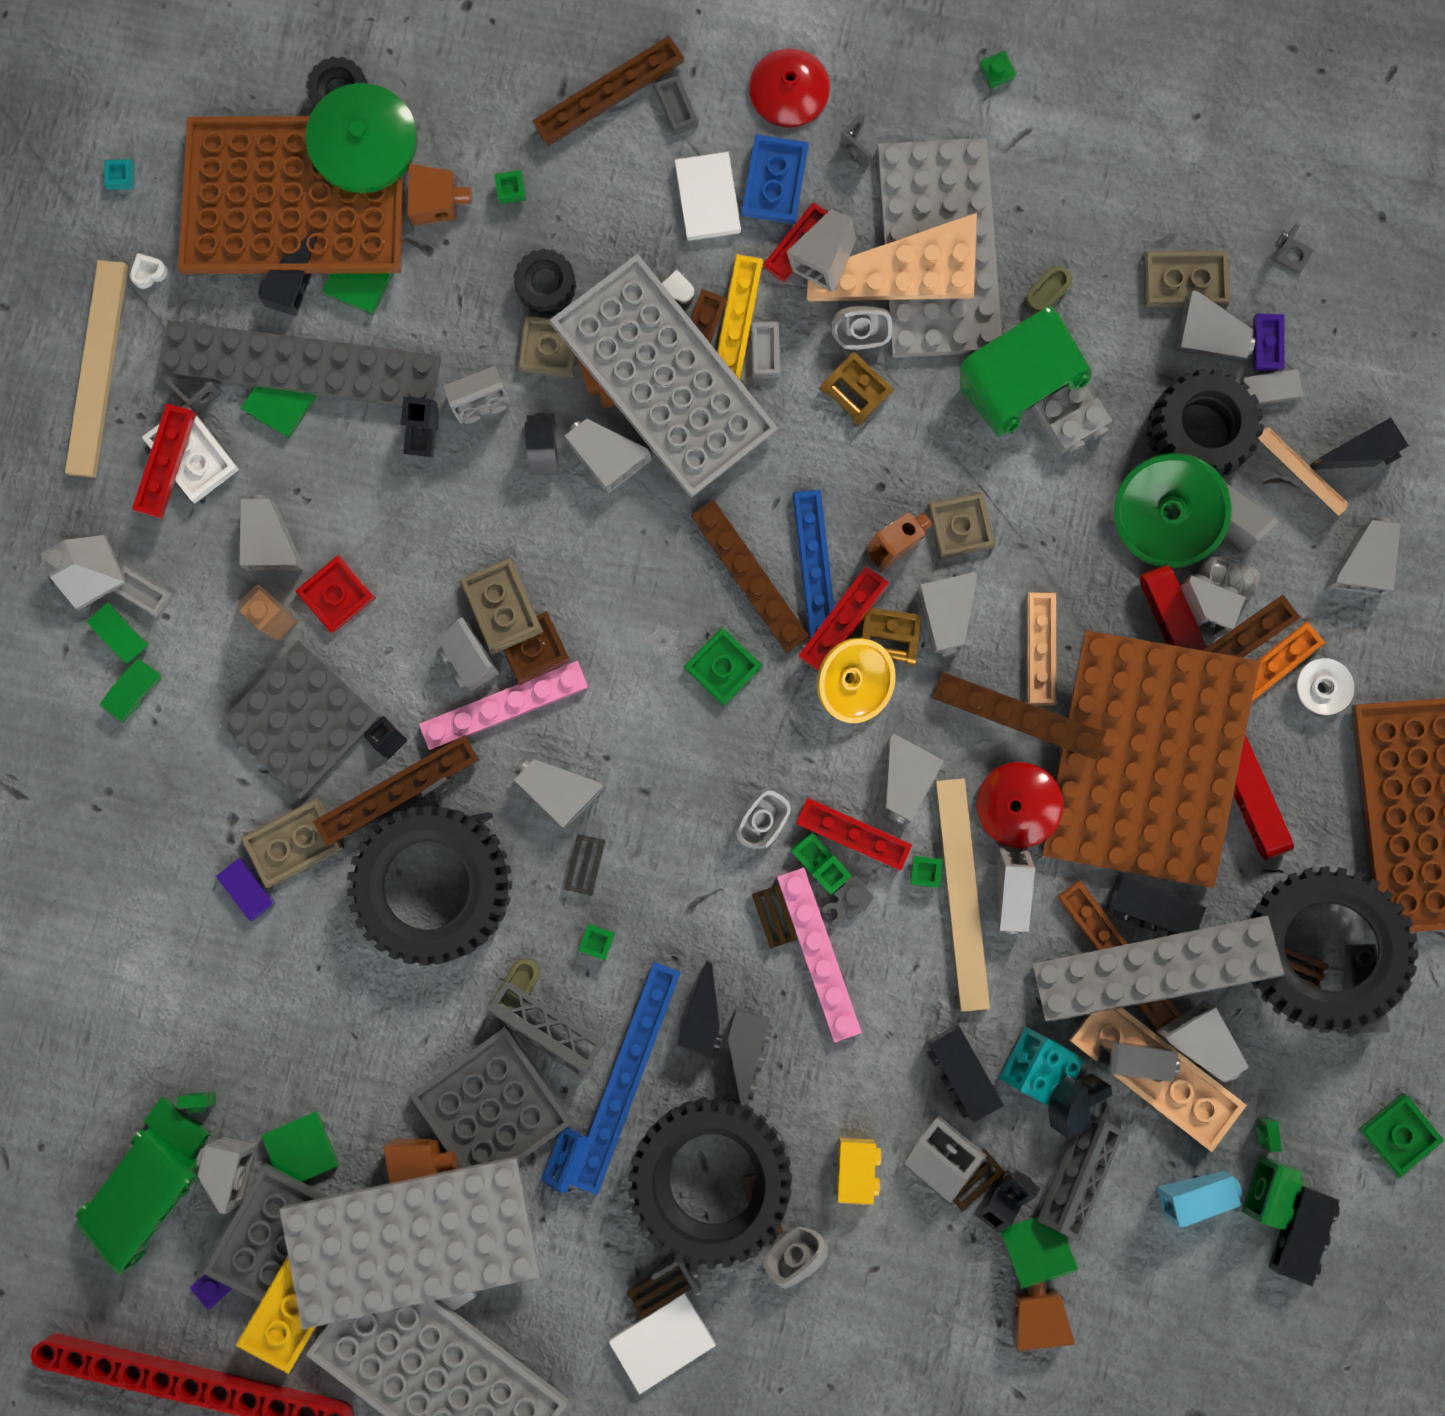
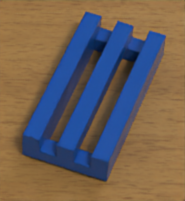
M570 1126L562 1130L558 1135L541 1181L558 1192L567 1193L589 1137L582 1135L577 1130H573Z

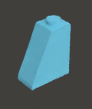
M1225 1171L1157 1186L1164 1216L1180 1228L1241 1206L1239 1196H1242L1240 1183L1237 1178H1234L1233 1175Z

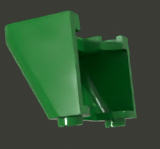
M1049 306L969 355L960 367V390L997 437H1000L1004 433H1012L1020 426L1023 411L1064 385L1069 389L1085 387L1091 379L1092 370L1059 313L1054 307Z
M151 1128L146 1131L141 1129L130 1141L131 1149L91 1202H86L75 1215L77 1218L76 1227L107 1265L119 1275L130 1270L140 1262L146 1254L144 1250L149 1246L150 1239L179 1200L190 1191L189 1188L194 1183V1178L198 1181L200 1180L197 1176L200 1167L197 1166V1158L194 1156L193 1159H189L164 1141Z

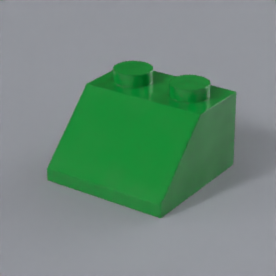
M1259 1155L1242 1212L1264 1225L1286 1229L1287 1223L1291 1222L1294 1215L1293 1203L1295 1196L1300 1193L1303 1186V1172Z

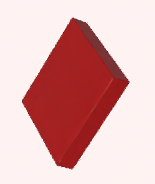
M339 555L295 590L332 634L375 599V596Z

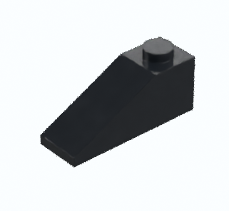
M313 230L301 241V246L297 252L287 254L278 264L308 263L312 253L306 246L307 238L311 234L319 232ZM317 236L312 237L309 242L311 249H314ZM270 270L266 280H263L259 286V299L267 308L297 316L312 274H305L304 270Z
M1389 418L1319 457L1310 464V467L1313 470L1374 467L1383 461L1387 466L1401 458L1400 452L1409 445L1393 419Z
M707 960L677 1045L710 1057L712 1050L718 1052L723 1035L718 1034L720 1022L713 963Z

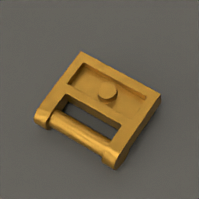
M852 352L821 384L819 390L824 395L828 394L854 418L853 422L860 427L889 397L894 388L855 352ZM839 380L866 404L862 410L835 386Z
M871 608L864 618L861 638L909 643L908 651L885 648V650L889 653L892 660L906 662V665L915 666L922 615Z

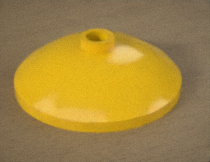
M865 638L848 639L836 645L824 658L817 676V692L824 709L834 718L847 723H860L875 717L887 705L894 691L896 674L892 658L880 644ZM847 673H849L850 677L847 681H845V677Z

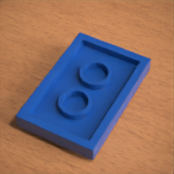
M755 134L742 216L796 224L809 148L808 142Z

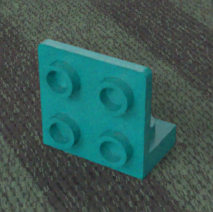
M1025 1027L999 1079L1048 1105L1054 1088L1063 1078L1069 1076L1075 1080L1084 1063V1058Z

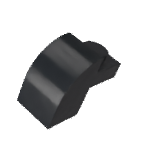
M403 396L401 425L406 426L403 454L433 457L435 434L439 427L437 402L431 399Z
M555 413L527 415L525 442L530 475L558 473L559 456L556 444Z
M1092 1073L1078 1081L1069 1076L1063 1078L1056 1085L1049 1099L1050 1127L1069 1140L1092 1128L1090 1107L1112 1096L1111 1085Z
M1006 1170L987 1191L974 1214L999 1233L1012 1225L1021 1206L1035 1199L1041 1188L1033 1183L1028 1175L1021 1173L1019 1170L1014 1172Z

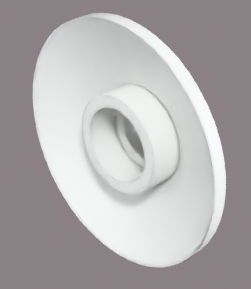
M1323 658L1314 660L1303 667L1297 678L1296 689L1300 701L1307 709L1320 715H1332L1344 710L1351 702L1354 695V681L1351 673L1343 664L1333 659ZM1319 683H1322L1325 686L1324 693L1319 692Z

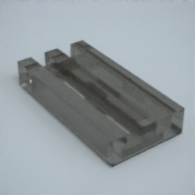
M577 834L564 890L593 896L606 840ZM585 841L588 843L576 887L572 886L582 842ZM593 844H598L588 889H584L583 886Z

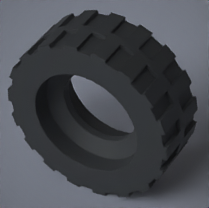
M335 56L330 57V59H323L318 65H315L312 72H309L308 82H306L307 94L314 108L326 96V86L333 79L343 78L350 84L368 83L359 65L357 66L354 61L347 60L345 57L335 58Z
M545 248L538 251L533 250L530 254L522 257L521 262H518L516 265L517 269L516 272L514 271L513 277L515 279L514 286L517 295L525 307L527 306L530 311L538 312L541 315L547 313L551 315L557 311H562L566 305L571 303V299L575 295L576 280L571 263L565 259L564 255L556 253L555 250H546ZM542 269L553 271L559 279L556 290L546 295L537 293L531 283L534 274Z

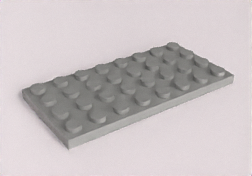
M987 138L878 144L877 154L884 245L977 213L974 298L888 300V312L892 318L893 327L890 339L892 358L972 354L1002 335Z
M638 254L550 319L551 326L690 498L698 494L778 430V427Z
M517 1156L287 1205L280 1209L302 1329L539 1278L541 1274Z
M440 1300L329 1323L306 1354L307 1357L384 1416H559L569 1401L568 1398Z

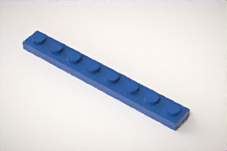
M654 961L570 1185L598 1195L681 971Z

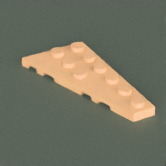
M977 213L850 256L839 283L833 292L808 280V302L974 298Z

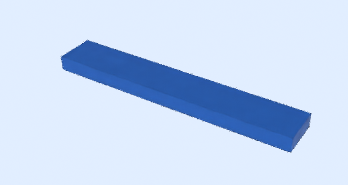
M821 489L793 492L809 640L834 609Z

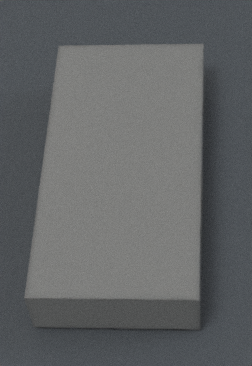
M779 321L751 322L752 378H780Z
M1298 369L1244 377L1240 380L1241 384L1245 382L1250 387L1247 391L1251 396L1256 394L1259 400L1256 405L1295 400L1303 397Z
M124 566L121 571L126 584L115 589L113 592L160 619L174 595Z

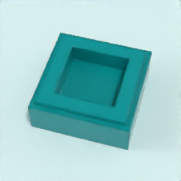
M132 159L104 160V186L107 190L135 189V163Z

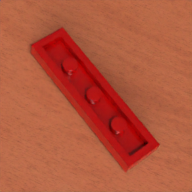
M166 403L132 507L133 511L163 519L197 415L193 410Z
M865 566L798 655L799 659L819 672L826 655L836 645L849 639L889 586V581Z
M808 797L796 822L798 826L899 871L902 870L913 845Z

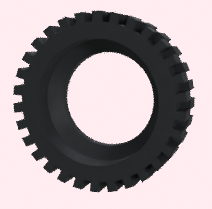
M423 806L408 808V811H398L392 814V818L381 820L378 823L380 825L379 828L371 829L366 834L369 839L359 843L357 849L361 852L359 856H353L350 863L356 865L354 872H348L347 880L353 881V888H347V897L354 896L355 904L349 905L351 913L357 912L359 915V919L355 920L357 927H365L367 930L363 936L367 941L375 940L377 944L374 947L380 952H390L388 957L394 960L402 958L404 959L403 963H419V966L443 964L475 951L477 947L482 946L488 941L487 938L496 932L498 922L503 921L506 915L503 912L504 908L509 906L511 897H507L508 890H512V881H508V874L511 873L510 865L506 866L504 859L508 857L505 850H500L498 844H500L498 838L491 836L489 833L491 830L486 825L479 824L476 818L465 815V812L444 807ZM419 842H436L449 847L462 859L469 875L470 889L464 908L454 920L436 929H419L404 923L393 913L385 895V877L392 860L403 849Z
M1330 866L1320 867L1318 872H1313V868L1304 869L1301 875L1297 876L1296 872L1290 874L1286 881H1278L1274 884L1271 891H1267L1262 896L1260 903L1254 909L1251 919L1263 916L1269 917L1284 976L1254 981L1252 984L1255 989L1259 988L1261 991L1260 997L1265 1003L1269 1001L1274 1006L1272 1010L1278 1015L1282 1012L1288 1016L1286 1020L1290 1023L1295 1024L1297 1021L1303 1024L1302 1028L1312 1030L1313 1027L1319 1028L1322 1033H1329L1331 1030H1337V1033H1345L1349 1029H1354L1355 1031L1362 1029L1367 1024H1373L1401 1001L1403 995L1412 984L1411 978L1416 974L1417 966H1414V962L1419 957V949H1414V944L1418 941L1416 933H1411L1409 929L1413 925L1410 916L1404 918L1401 914L1405 909L1401 902L1394 904L1390 900L1394 895L1391 891L1387 889L1382 893L1377 889L1380 883L1374 879L1370 883L1363 881L1364 874L1356 871L1353 876L1346 874V868L1338 867L1336 872H1330ZM1336 904L1347 907L1363 917L1372 928L1378 945L1377 962L1371 975L1358 986L1342 991L1319 989L1301 979L1290 966L1284 946L1286 930L1297 914L1311 906Z
M705 1097L693 1102L692 1100L684 1102L658 1119L647 1130L646 1135L637 1145V1153L632 1157L630 1164L633 1165V1169L629 1172L628 1182H632V1187L628 1190L629 1199L634 1198L635 1202L631 1209L634 1216L639 1214L641 1218L638 1223L641 1231L645 1229L649 1231L650 1235L647 1239L652 1245L656 1241L662 1245L659 1251L665 1256L670 1251L676 1255L674 1261L682 1264L684 1259L691 1261L689 1267L698 1268L700 1263L706 1264V1269H715L717 1264H722L723 1268L731 1267L736 1260L740 1264L746 1261L750 1254L756 1255L760 1252L765 1243L768 1244L776 1230L779 1229L792 1191L790 1158L786 1156V1146L783 1140L780 1141L778 1139V1132L774 1126L770 1128L766 1123L767 1119L762 1114L758 1116L753 1113L754 1109L750 1106L742 1107L738 1101H723L724 1098L715 1097L713 1100H708ZM708 1134L722 1135L740 1144L749 1154L756 1172V1189L749 1206L736 1218L717 1224L701 1222L686 1214L674 1199L670 1187V1169L676 1153L691 1139Z

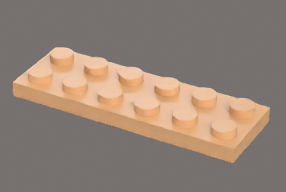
M1123 1008L1087 1014L1069 1038L1071 1043L1095 1062L1098 1059L1100 1038L1170 1049L1178 1052ZM1179 1052L1177 1058H1180V1071L1177 1076L1175 1075L1174 1082L1112 1074L1210 1152H1213L1247 1106Z

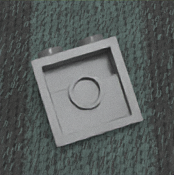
M1066 386L1031 408L1060 455L1068 450L1071 454L1086 445L1084 441L1092 436L1094 440L1102 437L1109 431L1108 426L1112 423L1111 417L1098 398L1094 400L1086 386L1081 389H1069Z

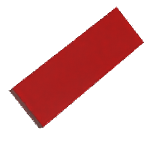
M813 202L763 263V268L785 284L793 274L787 251L828 212Z

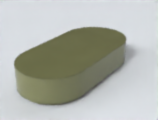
M1062 266L1051 267L1034 284L1025 297V306L1030 313L1036 314L1046 307H1053L1068 291L1072 283V275L1069 270Z
M531 958L517 960L503 980L496 995L506 980L530 995L540 978L541 971L538 963ZM507 991L499 1004L507 1009L520 1007L518 997L510 991Z

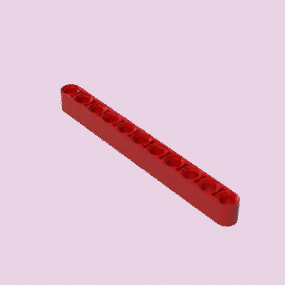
M1166 565L1140 575L1141 588L1166 644L1201 651L1207 646L1170 566ZM1245 734L1233 796L1260 856L1265 861H1268L1294 850V843Z
M54 1333L38 1342L32 1348L30 1354L33 1365L39 1369L237 1416H306L303 1412V1407L311 1408L314 1416H331L333 1413L340 1416H354L352 1406L343 1400ZM46 1345L53 1349V1357L47 1353ZM75 1352L82 1356V1363L76 1361ZM103 1359L110 1362L111 1370L104 1367ZM131 1366L139 1369L140 1377L132 1373ZM160 1372L168 1376L169 1384L161 1380ZM188 1379H192L197 1383L198 1390L190 1388ZM217 1386H221L226 1390L227 1397H222L218 1394ZM246 1393L253 1394L256 1404H251L246 1400ZM274 1400L282 1401L285 1411L278 1410L274 1405Z

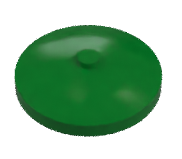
M368 83L342 86L322 98L309 117L305 134L309 157L319 174L335 187L354 193H370L382 190L399 180L409 169V164H412L418 143L416 125L405 103L390 90Z
M1181 453L1158 455L1135 467L1122 482L1114 504L1116 529L1125 546L1141 560L1159 567L1166 565L1170 566V568L1184 567L1206 558L1224 539L1232 517L1231 495L1223 477L1214 467L1202 459Z

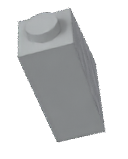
M831 209L787 251L792 271L833 292L839 283L857 240L852 219L846 214H840Z
M1192 290L1185 295L1175 350L1240 361L1248 358V354H1252L1255 338H1252L1253 329L1200 292Z
M585 419L583 422H575L568 428L565 435L567 444L608 494L652 460L647 448L589 419Z
M1227 484L1232 500V517L1225 538L1241 553L1258 542L1279 521Z
M251 495L250 499H241L239 566L247 571L303 570L302 560L277 505L265 495Z
M1378 517L1361 526L1329 578L1327 588L1382 596L1393 591L1401 524L1390 523V519Z
M976 572L921 584L917 589L933 654L941 653L942 657L951 656L959 653L958 649L965 644L977 580Z
M894 733L888 739L884 810L889 812L887 817L903 824L904 821L912 822L944 760Z
M535 759L530 763L525 761L515 772L518 776L514 781L565 829L605 789L601 783Z
M997 844L996 921L999 930L1009 934L1029 932L1035 865L1028 848H1013Z
M1205 1001L1156 1030L1159 1037L1224 1083L1239 1078L1242 1074L1241 1072L1249 1068L1217 1008Z

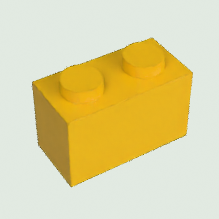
M839 1138L836 1188L838 1203L874 1205V1196H879L880 1179L875 1178V1166L881 1165V1148H876V1143L873 1139Z

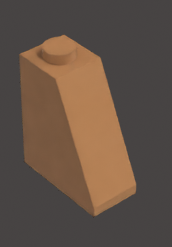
M259 583L238 602L239 612L259 631L277 641H280L298 622Z

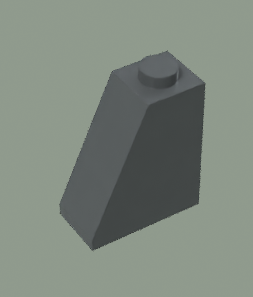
M1100 1038L1097 1068L1114 1075L1174 1082L1175 1075L1177 1076L1180 1071V1058H1177L1178 1052L1170 1049Z

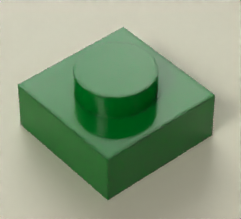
M1005 50L980 61L979 68L990 89L1015 79V69Z
M521 170L494 174L500 205L527 200Z
M913 856L910 885L939 888L943 859Z
M588 923L578 951L606 961L616 933Z
M216 1092L186 1093L177 1097V1109L187 1108L188 1113L206 1112V1107L216 1104Z
M1269 1117L1257 1118L1258 1127H1255L1257 1143L1268 1152L1282 1151L1278 1121Z

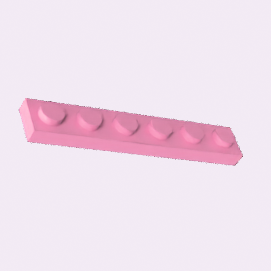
M575 661L520 686L519 684L419 725L428 749L433 751L452 743L464 735L468 737L588 689V685L579 662Z
M801 868L778 876L777 879L834 1043L862 1033L805 869Z

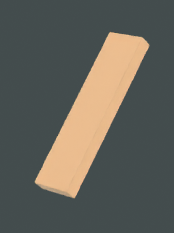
M1269 427L1263 430L1259 440L1338 516L1347 509L1348 502Z
M1028 592L1026 594V703L1037 706L1056 705V593Z

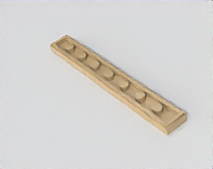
M102 260L97 262L65 473L69 476L96 478L128 272L126 263Z
M965 778L935 781L959 1008L961 1012L990 1009Z

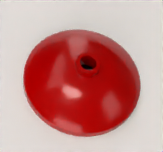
M780 49L766 55L755 66L749 82V95L756 112L767 122L785 128L800 127L815 120L826 107L830 94L829 76L823 64L810 53L799 49ZM791 76L795 79L793 81H788L786 77Z
M1012 762L996 768L984 779L978 791L976 807L981 825L994 840L1013 848H1028L1044 842L1056 831L1062 819L1064 802L1058 783L1046 770L1027 762ZM1016 800L1021 803L1020 811L1012 809L1013 801Z

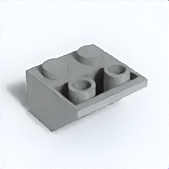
M496 366L444 385L449 405L460 424L464 422L465 424L474 423L481 418L480 416L490 412L491 414L500 413L507 408L506 406L511 404Z
M1191 575L1179 584L1201 633L1216 639L1234 629L1246 597L1239 595L1238 591L1232 587L1214 585L1209 578L1202 575Z
M937 1117L920 1138L904 1164L951 1203L987 1155L944 1119Z

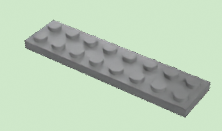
M1268 916L1033 964L1046 1022L1284 976Z

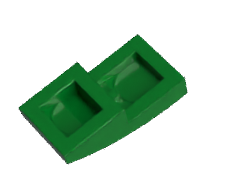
M109 602L86 621L126 664L149 644Z
M138 658L108 691L101 701L100 707L123 723L142 704L141 699L161 680V675Z
M809 831L790 849L793 855L830 895L852 876L812 831Z
M161 1097L144 1119V1122L157 1135L189 1159L194 1158L210 1136L193 1117L185 1116L180 1109H177V1106L169 1098Z

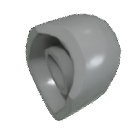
M853 306L837 311L832 317V334L843 348L858 350L878 347L888 343L892 337V318L886 309Z
M1226 556L1208 557L1201 563L1198 575L1209 578L1214 585L1219 587L1228 586L1236 589L1239 595L1246 597L1245 601L1251 599L1256 594L1260 581L1258 570L1244 562Z
M771 789L761 790L739 814L734 826L735 838L748 848H767L777 838L789 817L791 810L789 801Z
M797 1227L787 1233L768 1252L764 1259V1268L775 1284L784 1289L812 1275L824 1263L828 1255V1246L825 1239L818 1232L808 1228Z

